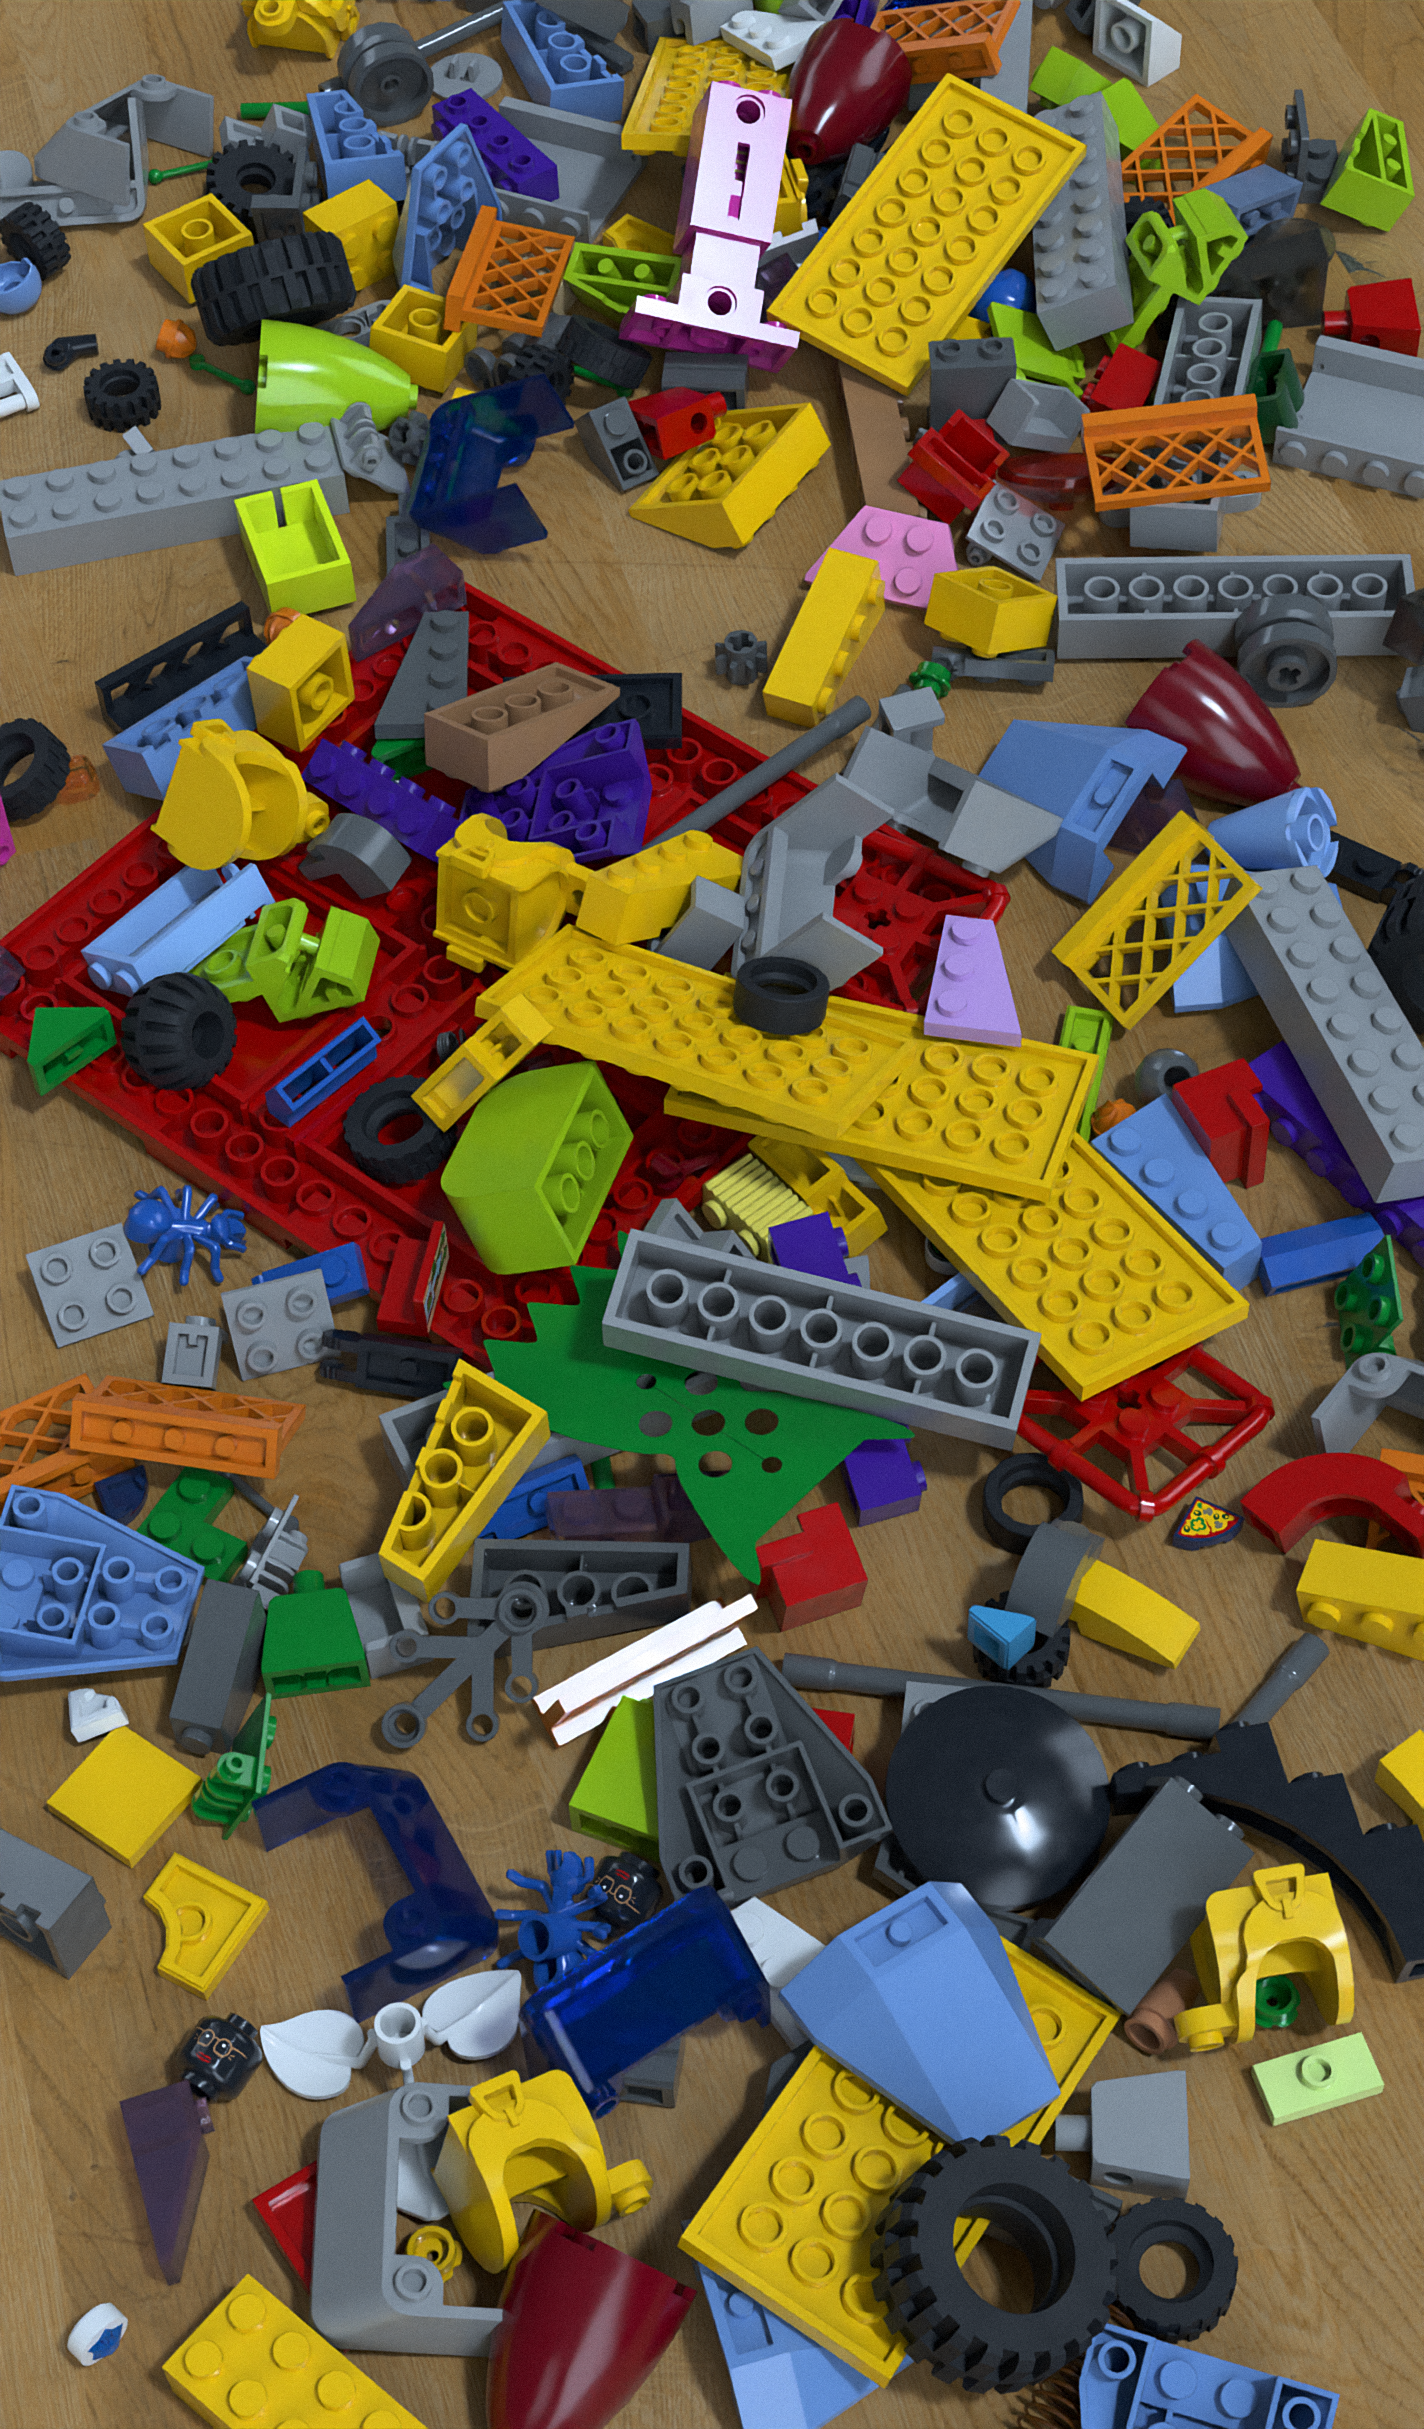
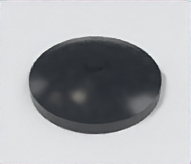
M995 1685L978 1686L953 1692L938 1699L920 1712L906 1727L893 1750L886 1770L883 1794L884 1808L893 1828V1832L890 1835L899 1854L914 1874L924 1883L929 1881L961 1883L982 1910L997 1912L1022 1910L1043 1904L1072 1886L1087 1870L1104 1840L1109 1822L1111 1800L1109 1780L1101 1755L1085 1729L1070 1714L1055 1703L1035 1693L1023 1689Z

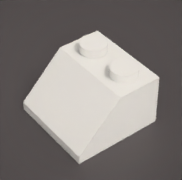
M1096 0L1093 55L1146 87L1151 86L1179 68L1182 41L1180 33L1128 0Z

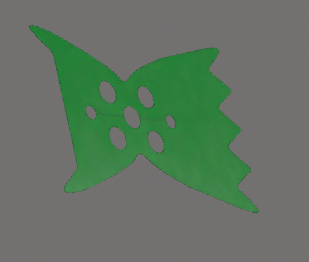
M623 1231L618 1232V1247L621 1259L629 1234ZM578 1265L570 1266L569 1269L579 1294L580 1304L559 1305L529 1302L527 1307L537 1334L536 1342L524 1343L486 1339L483 1342L495 1372L494 1380L547 1411L551 1431L575 1440L611 1449L641 1454H667L675 1460L680 1483L710 1534L735 1568L746 1579L756 1585H760L761 1582L755 1548L756 1542L864 1440L909 1439L915 1437V1434L908 1428L885 1418L819 1400L780 1392L747 1391L741 1387L740 1381L715 1375L718 1379V1384L714 1391L705 1395H695L686 1389L685 1380L689 1374L698 1370L604 1346L602 1321L618 1270ZM650 1374L656 1378V1384L651 1389H641L636 1384L637 1379L642 1375ZM452 1381L444 1382L443 1387L449 1390ZM767 1409L777 1415L778 1425L772 1432L758 1435L746 1428L745 1418L754 1410ZM706 1410L717 1411L725 1419L724 1428L715 1435H700L692 1427V1419L696 1414ZM653 1411H661L668 1414L672 1420L671 1429L666 1434L658 1437L645 1435L639 1428V1422L645 1414ZM713 1451L726 1453L732 1460L730 1471L717 1478L704 1475L698 1466L702 1456ZM769 1457H776L782 1462V1467L775 1473H768L762 1469V1462Z

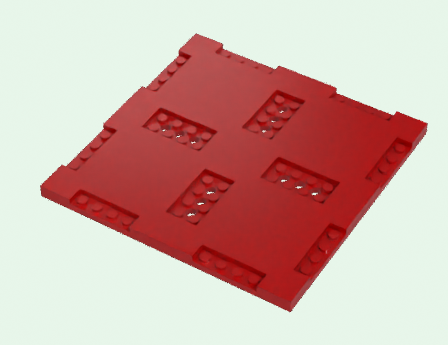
M445 571L348 652L355 699L301 753L259 733L257 728L252 732L263 737L276 747L286 759L294 762L301 775L322 738L340 747L343 740H346L367 753L363 761L369 764L372 760L371 751L377 741L375 739L374 724L424 612H439L442 610L454 612L469 611L468 696L503 683V677H519L555 662L587 675L624 673ZM682 707V749L645 750L653 789L642 846L770 757ZM435 768L408 778L426 790L422 798L428 801L431 795H434L456 808L452 816L459 820L465 792L472 788L471 784L460 779L447 777L444 772ZM792 770L707 829L704 833L710 835L713 838V842L744 857L748 844L761 829L819 785ZM304 781L307 792L313 793L327 803L330 823L337 814H356ZM161 806L0 940V1052L11 1059L19 1054L27 1060L36 1008L104 1007L110 1012L118 1043L61 1084L142 1139L146 1153L208 1196L212 1193L218 1196L217 1202L227 1209L244 1212V1221L286 1250L291 1245H295L309 1256L355 1242L361 1248L370 1290L367 1296L381 1304L399 1237L428 1241L434 1220L445 1221L450 1257L428 1338L431 1339L432 1344L464 1348L463 1361L484 1374L494 1371L483 1344L484 1340L491 1339L534 1343L537 1341V1334L527 1307L529 1302L559 1305L580 1304L579 1294L569 1269L570 1266L509 1275L493 1273L486 1268L441 1187L443 1171L467 1124L457 1125L458 1131L455 1133L457 1137L456 1144L452 1146L451 1154L447 1160H443L439 1164V1168L434 1172L430 1171L423 1175V1178L416 1181L415 1179L409 1180L404 1184H397L396 1182L385 1184L380 1183L376 1178L371 1179L364 1170L361 1171L345 1141L344 1134L346 1133L343 1129V1122L347 1119L346 1112L349 1106L355 1103V1098L361 1092L364 1093L370 1089L369 1086L376 1082L381 1083L386 1081V1078L393 1076L399 1078L404 1075L428 1079L442 1065L436 1045L438 1035L443 1032H453L457 1037L459 1046H461L459 1039L460 1028L464 1030L467 1040L476 1033L477 1026L488 1021L474 1016L476 998L509 971L488 962L483 971L477 973L446 958V947L450 944L433 936V931L436 930L438 863L417 853L400 841L398 842L413 860L391 891L361 899L339 873L309 881L298 867L308 855L307 846L311 841L297 843L292 850L280 857L266 860L237 858L232 863L240 871L249 863L256 865L275 903L291 898L305 902V906L309 910L303 932L315 937L316 932L319 933L331 906L369 920L380 939L365 1001L359 1002L352 1007H340L316 1013L309 1018H297L281 1023L277 1020L263 995L246 1002L237 1001L230 1003L233 1008L232 1013L236 1017L237 1028L234 1029V1034L237 1035L236 1047H233L231 1050L234 1054L229 1065L225 1067V1071L220 1076L215 1074L208 1085L192 1091L190 1088L182 1091L158 1089L154 1085L142 1080L127 1062L125 1058L126 1053L122 1049L121 1037H124V1031H121L122 1018H125L127 1015L124 1010L129 1000L133 997L100 989L88 975L87 969L89 965L81 950L186 866V864L179 861L169 852L167 848L168 842L150 829L151 825L157 823ZM885 823L876 829L878 832L914 847L920 848L923 846ZM862 845L863 865L866 873L896 886L911 866ZM937 853L935 854L936 856L945 859L944 857L938 855ZM625 858L582 866L596 872ZM216 868L223 884H225L227 881L222 874L221 868ZM927 873L913 892L932 902L977 894L930 873ZM845 878L835 886V896H841L851 883L852 878ZM259 907L254 911L256 914L254 918H246V924L242 928L258 924L262 908ZM567 912L558 931L567 924L575 926L578 917ZM980 915L971 916L969 918H978ZM872 921L869 923V928L876 929L879 925L885 927L888 925L882 921ZM944 922L938 923L929 936L941 941ZM661 929L660 933L667 935L670 931ZM647 939L628 943L647 950ZM734 943L710 970L711 972L723 976L725 972L731 973ZM915 953L903 970L910 993L935 971V961ZM864 968L847 981L849 984L897 1004L890 982L883 975ZM364 1016L374 1030H390L386 1036L380 1037L382 1041L376 1045L378 1056L293 1126L287 1127L269 1113L265 1093L353 1022ZM356 1048V1049H355L354 1051H352L349 1055H347L344 1059H348L350 1056H352V1055H353L355 1052H357L359 1049ZM614 1064L601 1071L610 1091L616 1094L620 1107L624 1111V1118L634 1137L576 1263L578 1266L618 1270L621 1262L618 1247L619 1231L627 1234L630 1233L631 1228L644 1231L662 1199L677 1198L688 1213L697 1205L702 1208V1185L746 1153H751L753 1158L757 1159L747 1146L757 1135L664 1114V1098L671 1085L649 1076L631 1074L625 1068ZM316 1080L314 1083H312V1084H311L309 1087H307V1088H312V1087H313L315 1084H317L319 1081ZM302 1092L299 1095H297L294 1099H292V1102L296 1101L299 1097H301ZM418 1114L398 1117L380 1130L378 1140L383 1145L403 1142L414 1136L422 1128L423 1119ZM714 1150L717 1151L720 1158L719 1162L686 1175L681 1186L672 1192L662 1189L649 1178L651 1174L657 1172L651 1167V1161L661 1153H666L677 1163Z

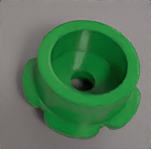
M929 661L921 662L918 664L916 671L911 672L909 675V682L913 684L914 690L931 686L937 700L939 697H946L951 690L949 683L951 673L940 664Z
M1284 1975L1256 1980L1255 2024L1266 2029L1271 2028L1273 2025L1285 2028L1297 2019L1298 2011L1296 2008L1300 2005L1301 1998L1299 1991L1289 1978ZM1270 1998L1275 1999L1277 2005L1271 2007L1266 2001Z

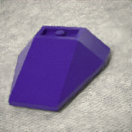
M634 718L592 729L562 744L526 776L505 785L500 791L482 792L476 786L467 790L459 821L463 823L472 815L479 813L488 814L500 819L505 825L507 840L516 842H552L569 849L573 853L575 863L579 865L600 864L641 852L653 788L639 723Z

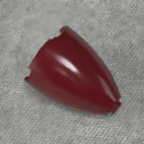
M838 18L828 21L811 34L795 61L784 98L792 100L791 127L787 144L790 152L796 159L801 158L802 162L808 165H826L848 158L853 145L856 143L865 146L870 145L887 127L893 124L907 104L910 82L913 77L907 56L892 36L883 29L878 33L867 26L854 23V18Z
M1198 638L1185 645L1182 653L1187 657L1181 663L1175 661L1169 668L1164 667L1125 721V724L1128 725L1127 728L1149 730L1186 747L1187 752L1167 783L1193 795L1221 804L1248 808L1303 787L1297 783L1301 772L1293 750L1267 705L1250 684L1226 660Z
M534 2208L519 2240V2248L510 2262L500 2293L497 2309H503L502 2321L491 2333L486 2369L485 2412L487 2429H603L631 2400L653 2372L675 2338L698 2291Z

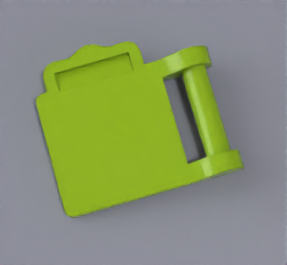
M991 302L987 307V313L993 336L998 338L1011 337L1014 340L1017 363L1016 379L1037 382L1026 379L1025 376L1058 384L1061 387L1068 388L1080 400L1083 390L1077 385L1085 378L1086 373L1083 367L1085 356L1078 345L1075 344L1055 351L1037 314Z

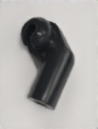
M96 333L55 339L44 351V364L54 371L66 369L79 356L99 354Z

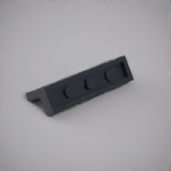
M240 601L95 681L103 720L117 734H120L243 656L255 657L261 654L268 646L253 632L249 607L243 601ZM238 621L239 630L226 638H221L226 628ZM203 642L197 654L188 659L185 658L192 646ZM163 662L166 663L159 675L152 679L148 678L154 667ZM125 683H129L124 694L112 700L111 691Z

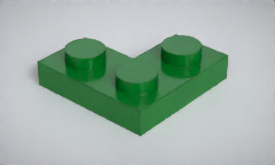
M185 1466L136 1530V1532L204 1566L205 1574L202 1581L204 1586L207 1579L228 1583L248 1556L247 1553L249 1551L247 1542L212 1526V1523L235 1494L232 1481L207 1469Z

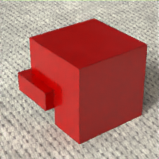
M958 409L939 432L931 427L907 454L913 461L897 481L944 523L950 525L965 506L973 512L996 484L990 477L1008 458L1010 453L962 410Z
M1244 1057L1173 1084L1172 1103L1222 1181L1225 1183L1239 1178L1244 1187L1248 1189L1264 1182L1270 1120L1253 1097L1254 1094L1262 1091L1263 1084Z
M838 1502L798 1514L797 1521L802 1531L801 1533L755 1547L761 1582L760 1585H756L749 1580L748 1582L755 1600L767 1596L780 1632L861 1606L868 1578Z

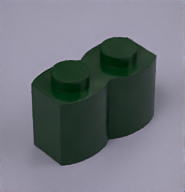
M1289 348L1259 353L1251 365L1252 380L1247 385L1245 394L1255 393L1258 406L1257 420L1263 445L1275 443V434L1278 426L1289 429L1298 428L1296 413L1302 407L1305 396Z

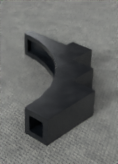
M1237 1721L1223 1726L1214 1733L1207 1754L1204 1756L1201 1752L1192 1751L1175 1757L1171 1762L1152 1766L1147 1762L1130 1763L1113 1773L1109 1784L1111 1816L1139 1814L1154 1795L1145 1786L1151 1777L1174 1778L1175 1776H1180L1200 1791L1203 1798L1199 1803L1214 1816L1217 1813L1222 1814L1233 1821L1238 1827L1283 1847L1319 1874L1328 1872L1332 1887L1352 1906L1376 1941L1395 1984L1424 1978V1842L1418 1825L1398 1828L1395 1823H1385L1369 1829L1363 1835L1343 1773L1323 1776L1321 1772H1309L1294 1778L1291 1783H1288L1269 1722L1250 1725L1247 1721Z

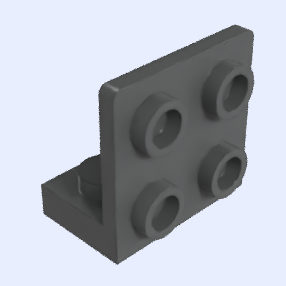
M1294 90L1293 104L1286 105L1285 129L1289 130L1288 138H1282L1281 161L1288 162L1285 164L1284 174L1303 183L1297 204L1321 203L1338 159L1336 140H1309L1303 90Z
M298 146L292 195H252L251 212L259 242L305 232L302 212L323 202L322 189L316 188L317 164L314 161H310L307 146Z

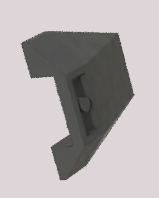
M758 1646L653 1685L659 1857L680 1914L739 1907L753 1897L759 1899L837 1869L893 1832L892 1825L872 1777Z

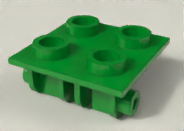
M1385 1235L1371 1252L1363 1257L1361 1263L1350 1275L1339 1283L1335 1290L1334 1305L1339 1314L1341 1328L1340 1347L1344 1352L1346 1370L1357 1359L1366 1354L1387 1353L1397 1356L1391 1334L1404 1318L1391 1235Z
M270 1693L265 1694L233 1740L232 1752L225 1753L218 1759L191 1799V1808L196 1817L224 1824L223 1840H228L240 1822L246 1823L248 1821L253 1804L257 1799L265 1798L270 1785L271 1767L264 1765L266 1749H269L273 1742L277 1725L276 1717L270 1716L272 1697Z

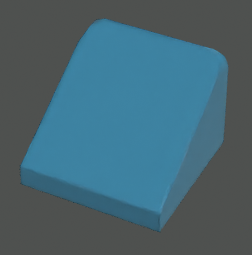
M973 1605L969 1609L967 1640L1003 1669L1008 1671L1034 1646L1036 1620L1033 1617Z

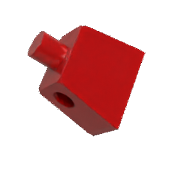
M1404 278L1349 287L1346 290L1344 310L1322 311V335H1345L1346 341L1417 357L1421 326L1412 279Z
M675 387L628 401L650 454L663 460L713 439L716 435L714 419L722 417L727 413L726 401L719 391L704 395L686 387Z

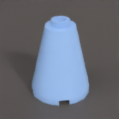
M1303 786L1213 820L1207 829L1214 836L1215 841L1247 871L1260 872L1317 865L1322 875L1327 877L1335 865L1338 854V841L1330 842V827L1338 826L1336 814L1331 800L1323 789L1318 787L1310 788ZM1205 847L1203 850L1206 856L1210 858L1211 851Z

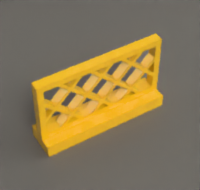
M1180 810L1057 943L1051 952L1061 963L1069 967L1123 1027L1131 1030L1263 888L1215 841L1214 836L1203 825ZM1207 847L1211 851L1209 871L1190 873L1191 862ZM1221 862L1227 867L1226 869H1221ZM1237 878L1243 884L1230 900L1218 901L1220 880ZM1208 881L1206 903L1188 905L1189 883ZM1170 885H1178L1176 906L1158 908V897ZM1205 913L1204 928L1197 936L1185 937L1187 915ZM1175 917L1173 939L1155 940L1156 920L1158 918ZM1145 920L1143 942L1125 944L1126 932L1136 921ZM1172 949V958L1169 966L1163 972L1152 973L1154 951ZM1142 952L1140 974L1122 976L1124 954ZM1112 955L1110 977L1094 978L1089 972L1104 956ZM1139 984L1138 999L1125 1012L1120 1006L1121 986ZM1105 987H1109V993L1104 989Z

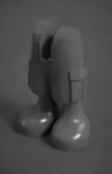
M551 312L542 338L517 332L502 341L503 355L499 358H496L483 347H475L464 357L466 372L473 383L484 393L497 395L500 392L503 396V393L507 391L504 388L505 380H509L510 377L508 371L510 367L514 368L516 365L514 360L518 355L523 356V350L526 347L531 348L532 344H541L563 355L562 351L558 349L557 344L571 316L558 315Z

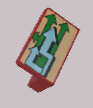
M434 1220L428 1241L399 1237L376 1318L378 1331L423 1337L429 1336L450 1257L445 1221Z

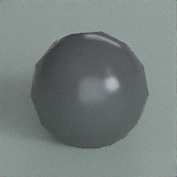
M1173 1048L1158 1049L1148 1054L1136 1069L1134 1089L1139 1102L1144 1106L1165 1093L1172 1102L1173 1084L1201 1073L1197 1063L1184 1052Z

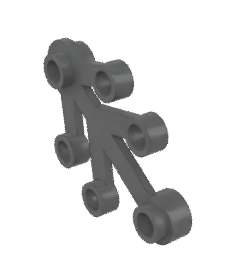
M518 1581L511 1583L501 1591L498 1597H459L458 1594L449 1590L441 1591L432 1597L428 1605L430 1617L438 1624L448 1625L455 1622L458 1618L495 1620L480 1636L421 1635L414 1629H403L392 1637L389 1645L390 1653L395 1660L401 1663H411L417 1658L456 1659L412 1703L407 1701L397 1703L385 1713L382 1720V1732L390 1744L399 1748H408L417 1744L427 1731V1718L471 1674L472 1713L467 1718L466 1730L470 1737L476 1741L485 1742L492 1739L499 1731L501 1724L500 1717L494 1710V1652L510 1636L512 1673L505 1682V1692L516 1703H526L534 1698L539 1690V1680L533 1672V1634L545 1625L549 1617L550 1605L544 1591L531 1582ZM440 1598H449L454 1602L455 1613L452 1617L445 1618L438 1614L436 1603ZM524 1598L531 1603L533 1611L530 1617L519 1618L514 1614L513 1603L515 1600ZM409 1636L415 1640L417 1648L413 1655L406 1656L400 1653L397 1647L400 1637ZM525 1676L530 1680L532 1690L528 1695L521 1696L514 1692L512 1682L515 1677ZM407 1713L414 1717L416 1728L413 1732L405 1733L398 1728L397 1718L400 1714ZM484 1714L491 1718L493 1722L491 1732L482 1734L474 1728L473 1721L477 1715Z

